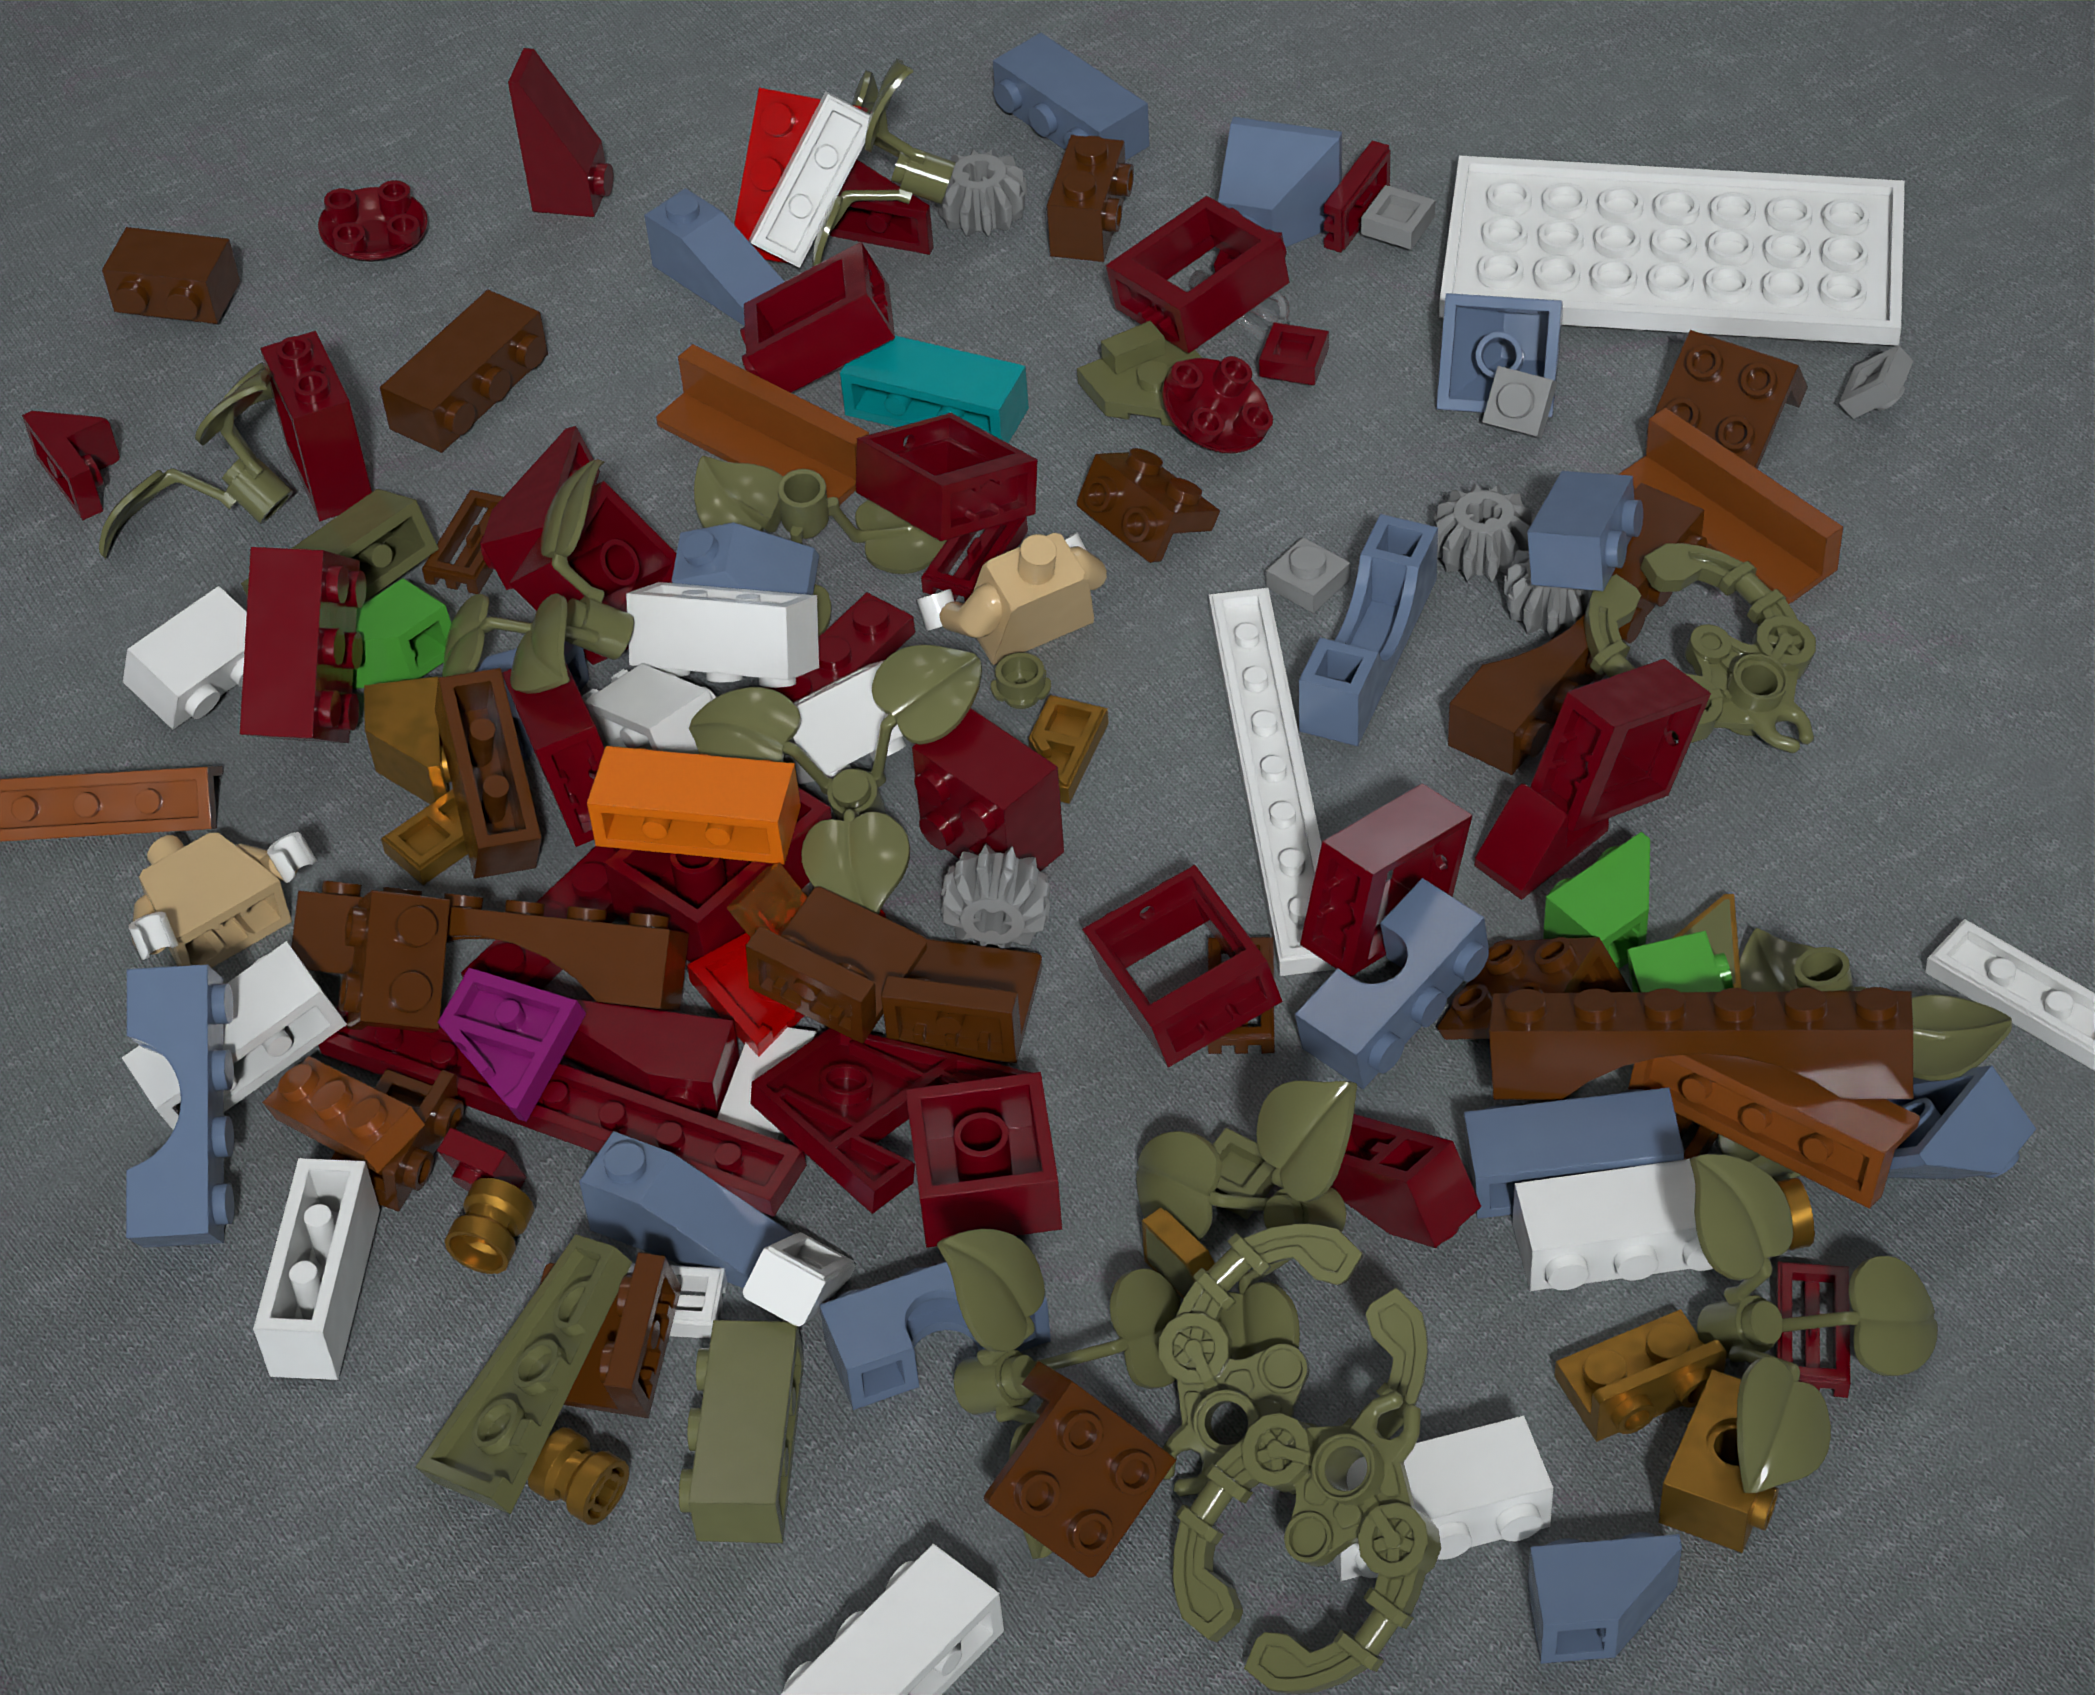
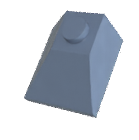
M1233 117L1230 124L1218 202L1228 208L1236 209L1243 217L1264 229L1282 232L1285 247L1324 232V221L1328 217V214H1324V204L1342 181V132Z
M1446 293L1436 409L1485 413L1498 366L1552 379L1557 382L1563 302L1561 300ZM1554 394L1553 401H1552L1551 408H1550L1549 415H1548V417H1552V418H1553V409H1554L1555 394Z
M737 523L680 533L672 583L813 595L819 554L813 547Z
M1992 1065L1971 1068L1962 1076L1950 1080L1930 1081L1913 1077V1099H1887L1920 1116L1918 1128L1895 1149L1887 1178L1958 1179L1975 1176L1997 1177L2007 1172L2016 1164L2020 1156L2018 1151L2034 1133L2036 1128Z

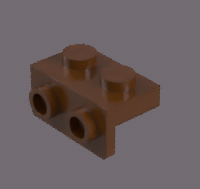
M1133 448L1130 452L1095 454L1078 496L1077 506L1148 562L1162 561L1172 535L1175 533L1213 530L1221 510L1201 496L1202 490L1197 485L1188 480L1175 477L1162 467V459L1154 453L1140 448Z
M371 890L359 900L358 907H350L345 926V945L354 947L352 972H344L339 991L340 1011L348 1012L347 1029L362 1030L367 1026L428 1033H434L439 1030L437 1022L440 1019L450 899Z
M386 1069L374 1088L411 1106L425 1124L379 1173L368 1168L378 1205L399 1212L413 1189L419 1191L426 1184L433 1166V1154L450 1127L458 1130L463 1117L464 1103L459 1101L456 1074L446 1070L440 1072L432 1086ZM336 1151L331 1160L354 1161Z

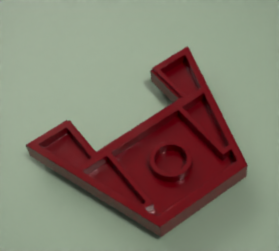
M829 1028L752 1081L750 1104L873 1214L914 1183L915 1163L876 1145L877 1142L909 1120L906 1098L907 1089L1033 1072L871 1034L862 1044Z

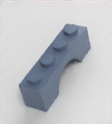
M1379 515L1360 554L1355 588L1343 625L1334 641L1319 638L1299 679V732L1359 746L1437 580L1438 527L1388 515Z
M208 964L127 969V1036L142 1048L158 1053L167 1059L176 1074L181 1096L179 1117L167 1142L149 1159L126 1170V1238L143 1248L224 1243V1225L232 1224L234 1218L232 1186L230 1183L224 1184V1157H231L234 1149L232 1120L229 1116H224V1090L232 1089L234 1067L230 1050H223V1024H230L232 1022L233 995L230 985L228 983L223 984V978Z

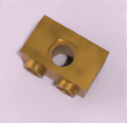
M1712 1369L1663 1482L1658 1523L1743 1553L1753 1527L1766 1530L1776 1505L1779 1488L1773 1487L1758 1493H1744L1740 1466L1724 1462L1728 1460L1739 1462L1737 1447V1398L1741 1379Z

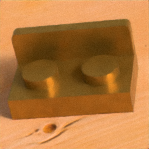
M1680 1309L1557 1360L1555 1379L1595 1441L1598 1442L1619 1432L1621 1434L1637 1432L1648 1425L1653 1418L1678 1407L1690 1408L1697 1406L1712 1369L1724 1373L1727 1351L1719 1340H1714L1707 1344L1700 1341L1697 1332Z

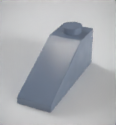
M686 188L644 215L652 265L743 326H745L744 303L785 282L721 210Z
M615 1131L612 1132L579 1181L591 1231L654 1255L665 1256L667 1260L683 1266L724 1268L727 1282L741 1288L745 1287L763 1249L793 1235V1233L675 1154Z

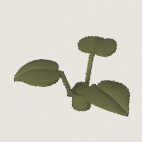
M896 58L886 73L879 92L873 73L865 70L856 88L852 102L854 106L867 108V113L871 111L866 131L865 150L872 152L873 145H876L898 157L891 181L901 184L900 189L845 190L840 196L837 195L818 231L814 243L812 267L822 262L823 250L831 231L848 207L855 201L898 200L909 204L912 195H916L942 204L956 162L914 148L888 131L886 111L892 95L902 81L914 72L903 63V60Z
M263 362L257 364L236 382L225 397L207 414L195 434V440L203 446L220 431L240 458L222 477V480L229 485L227 490L223 491L174 468L168 469L165 473L157 470L129 491L109 514L103 526L99 542V553L105 559L111 541L122 525L151 501L161 490L174 483H181L217 499L229 510L238 502L260 524L272 517L290 498L293 491L259 458L257 459L234 425V419L249 406L264 400L273 399L269 384L271 373L265 368Z
M701 456L697 466L694 481V501L696 512L703 528L737 523L759 531L765 529L773 533L777 531L782 521L784 528L790 532L791 541L802 544L803 539L817 536L826 527L829 516H832L852 542H865V556L870 564L880 570L893 574H909L927 568L947 541L937 540L870 500L861 504L856 510L855 521L858 528L856 529L839 508L838 498H827L825 480L813 470L797 469L782 476L764 466L725 462L707 456ZM815 584L813 595H817L819 637L829 626L832 607L826 589Z
M596 459L587 463L564 482L549 506L542 532L541 554L547 558H552L553 568L584 595V598L580 601L572 598L567 603L566 597L563 595L552 594L539 606L533 622L527 623L487 617L489 597L483 594L471 596L460 607L451 623L445 644L442 677L474 672L482 654L485 634L495 629L525 634L514 656L510 683L514 690L526 694L547 691L570 681L564 657L565 641L612 660L618 659L623 654L632 635L633 616L602 603L605 592L588 584L569 566L567 557L574 551L580 538L592 486L598 468L605 463L604 461Z
M935 645L909 646L890 655L876 671L872 683V695L876 706L889 715L881 722L873 768L869 773L861 769H846L838 773L833 779L828 778L799 746L789 742L800 728V712L789 698L772 689L748 687L720 695L696 713L691 720L689 730L695 740L699 754L752 760H771L775 762H783L784 753L793 757L819 785L821 792L828 796L829 803L836 817V820L829 819L818 822L806 835L801 853L807 877L814 888L822 887L879 914L886 900L901 882L910 860L908 836L899 823L886 815L885 805L878 789L886 782L884 768L891 732L898 724L902 735L911 743L919 745L934 742L945 737L961 723L971 708L980 687L982 665L980 658L972 652Z
M1756 928L1751 934L1739 961L1741 988L1750 992L1791 991L1803 987L1815 988L1820 991H1861L1866 989L1863 986L1854 987L1850 962L1842 951L1831 947L1815 948L1782 940L1759 928ZM1923 995L1913 997V1077L1930 1081L1950 1080L1962 1076L1971 1068H1976L2009 1035L2012 1029V1018L1987 1005L1953 996ZM1719 1134V1145L1722 1155L1738 1157L1751 1162L1764 1170L1775 1181L1801 1176Z
M1291 1081L1279 1085L1268 1094L1258 1115L1256 1137L1260 1155L1268 1164L1276 1167L1271 1176L1272 1182L1283 1188L1277 1191L1271 1198L1225 1195L1215 1192L1221 1176L1222 1161L1217 1150L1204 1137L1186 1131L1167 1132L1154 1137L1142 1149L1138 1159L1139 1170L1136 1173L1138 1197L1144 1219L1159 1208H1162L1164 1211L1167 1210L1186 1230L1200 1241L1207 1234L1211 1226L1212 1205L1223 1208L1264 1211V1223L1267 1229L1292 1224H1316L1336 1228L1342 1232L1346 1222V1207L1341 1195L1331 1186L1338 1175L1350 1137L1357 1084L1351 1081ZM1290 1260L1270 1264L1271 1268L1263 1276L1254 1269L1250 1270L1239 1280V1293L1228 1292L1237 1302L1228 1311L1223 1308L1218 1321L1224 1325L1232 1339V1359H1246L1277 1344H1288L1299 1349V1319L1292 1299L1278 1285L1270 1282H1258Z
M1704 1154L1690 1158L1695 1180L1694 1214L1698 1240L1708 1263L1716 1272L1729 1279L1744 1281L1739 1286L1725 1289V1301L1711 1303L1703 1308L1698 1317L1697 1333L1699 1340L1704 1344L1719 1340L1727 1351L1726 1359L1729 1358L1732 1363L1745 1361L1752 1363L1745 1371L1739 1386L1737 1398V1447L1743 1492L1758 1493L1781 1484L1802 1479L1817 1470L1825 1460L1831 1440L1829 1412L1820 1391L1809 1383L1798 1382L1800 1369L1797 1364L1762 1353L1774 1346L1775 1342L1781 1337L1782 1332L1855 1325L1854 1351L1860 1364L1873 1373L1893 1377L1909 1374L1925 1364L1935 1349L1938 1325L1934 1319L1935 1309L1919 1276L1904 1261L1891 1256L1871 1257L1862 1261L1854 1270L1849 1283V1299L1853 1311L1783 1319L1779 1309L1772 1302L1757 1295L1749 1296L1751 1292L1771 1276L1772 1265L1769 1257L1783 1254L1792 1243L1793 1223L1790 1206L1780 1186L1758 1166L1738 1157Z
M994 1229L970 1230L946 1237L937 1243V1247L950 1269L957 1301L964 1321L975 1340L985 1348L979 1350L976 1357L964 1359L957 1366L954 1374L955 1394L962 1408L968 1413L977 1415L996 1411L998 1422L1014 1420L1023 1423L1016 1429L1012 1438L1009 1459L1039 1418L1037 1413L1018 1408L1028 1403L1030 1398L1035 1395L1021 1384L1038 1361L1056 1370L1124 1351L1127 1371L1131 1380L1137 1386L1147 1389L1161 1388L1172 1384L1176 1380V1378L1167 1373L1159 1359V1337L1168 1322L1175 1319L1181 1306V1298L1173 1286L1160 1273L1151 1269H1137L1125 1273L1115 1283L1110 1298V1317L1113 1327L1120 1337L1119 1339L1034 1361L1031 1357L1014 1350L1034 1333L1035 1325L1030 1316L1041 1307L1045 1295L1041 1269L1030 1248L1016 1236ZM1023 1531L1032 1559L1045 1558L1052 1553L1051 1550Z

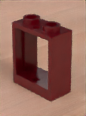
M1205 196L1106 265L1115 308L1140 324L1151 321L1167 341L1188 354L1290 283L1285 260L1287 251L1282 239L1274 231L1262 228L1243 217L1236 209L1228 208L1209 196ZM1214 247L1235 258L1188 292L1168 281L1169 278Z
M859 242L744 303L745 327L740 329L742 339L746 345V354L742 355V362L746 371L791 393L895 338L889 284L863 243Z
M315 330L299 336L288 337L280 342L261 347L260 350L265 368L271 373L269 384L287 452L320 522L340 515L372 493L350 401Z
M948 413L857 438L856 493L937 540L945 541L1036 514L1038 459L955 414ZM909 435L907 443L904 445V439Z
M1665 658L1568 691L1530 788L1567 814L1568 828L1572 832L1669 796L1711 693ZM1672 731L1678 735V743L1672 737Z
M567 664L566 669L570 680L568 683L533 694L514 690L510 683L511 669L504 671L502 676L575 846L578 847L594 840L587 801L605 749Z
M1421 783L1323 840L1300 945L1350 977L1386 956L1380 923L1422 878L1453 897L1473 815ZM1393 870L1392 878L1386 881L1388 872Z
M1196 865L1163 881L1155 888L1120 908L1107 913L1099 920L1082 929L1099 970L1168 1068L1283 1002L1266 958ZM1149 907L1146 912L1140 913L1144 908ZM1205 923L1230 959L1150 1004L1126 968Z

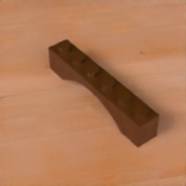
M1643 483L1634 490V500H1641L1643 504V524L1640 535L1631 538L1627 546L1623 567L1615 568L1612 576L1617 574L1635 586L1641 594L1632 620L1618 629L1621 639L1629 644L1638 637L1645 618L1656 605L1659 607L1664 606L1673 593L1659 592L1651 586L1640 569L1644 557L1666 543L1707 546V538L1702 536L1704 509ZM1585 614L1570 629L1540 647L1512 658L1483 664L1449 703L1448 746L1510 775L1516 772L1528 756L1536 757L1547 742L1550 730L1555 725L1567 692L1588 685L1593 679L1599 681L1606 675L1605 673L1599 675L1590 667L1593 658L1586 641Z
M323 881L321 893L298 890L291 948L309 971L344 974L345 971L352 972L354 947L345 945V926L350 907H358L359 900L363 898L361 897L362 885ZM383 887L384 892L422 896L423 892ZM444 893V899H450L446 943L466 939L500 940L514 943L549 959L574 977L597 1002L680 1011L689 933L669 930V917L630 913L629 925L606 923V910L572 906L567 908L566 919L545 917V904L506 900L505 911L498 912L482 910L484 899L482 897Z
M1803 987L1779 992H1750L1742 988H1728L1720 992H1680L1674 989L1661 988L1650 992L1611 993L1603 989H1588L1580 993H1541L1532 989H1521L1511 993H1493L1489 1035L1494 1100L1564 1099L1587 1082L1622 1066L1658 1057L1689 1054L1738 1056L1780 1066L1815 1081L1841 1099H1913L1912 991H1892L1883 987H1870L1861 991H1820L1815 988Z

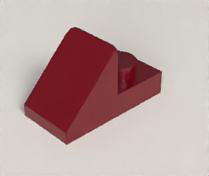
M30 411L23 414L22 417L35 457L82 521L103 512L96 489L104 485L99 470L116 463L120 459L109 421L96 416Z
M1521 783L1512 793L1475 856L1474 866L1522 900L1608 832L1609 818L1572 832L1568 828V816L1562 809L1526 784Z

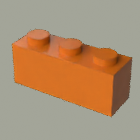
M613 746L605 747L587 801L596 846L784 865L801 808L795 763Z

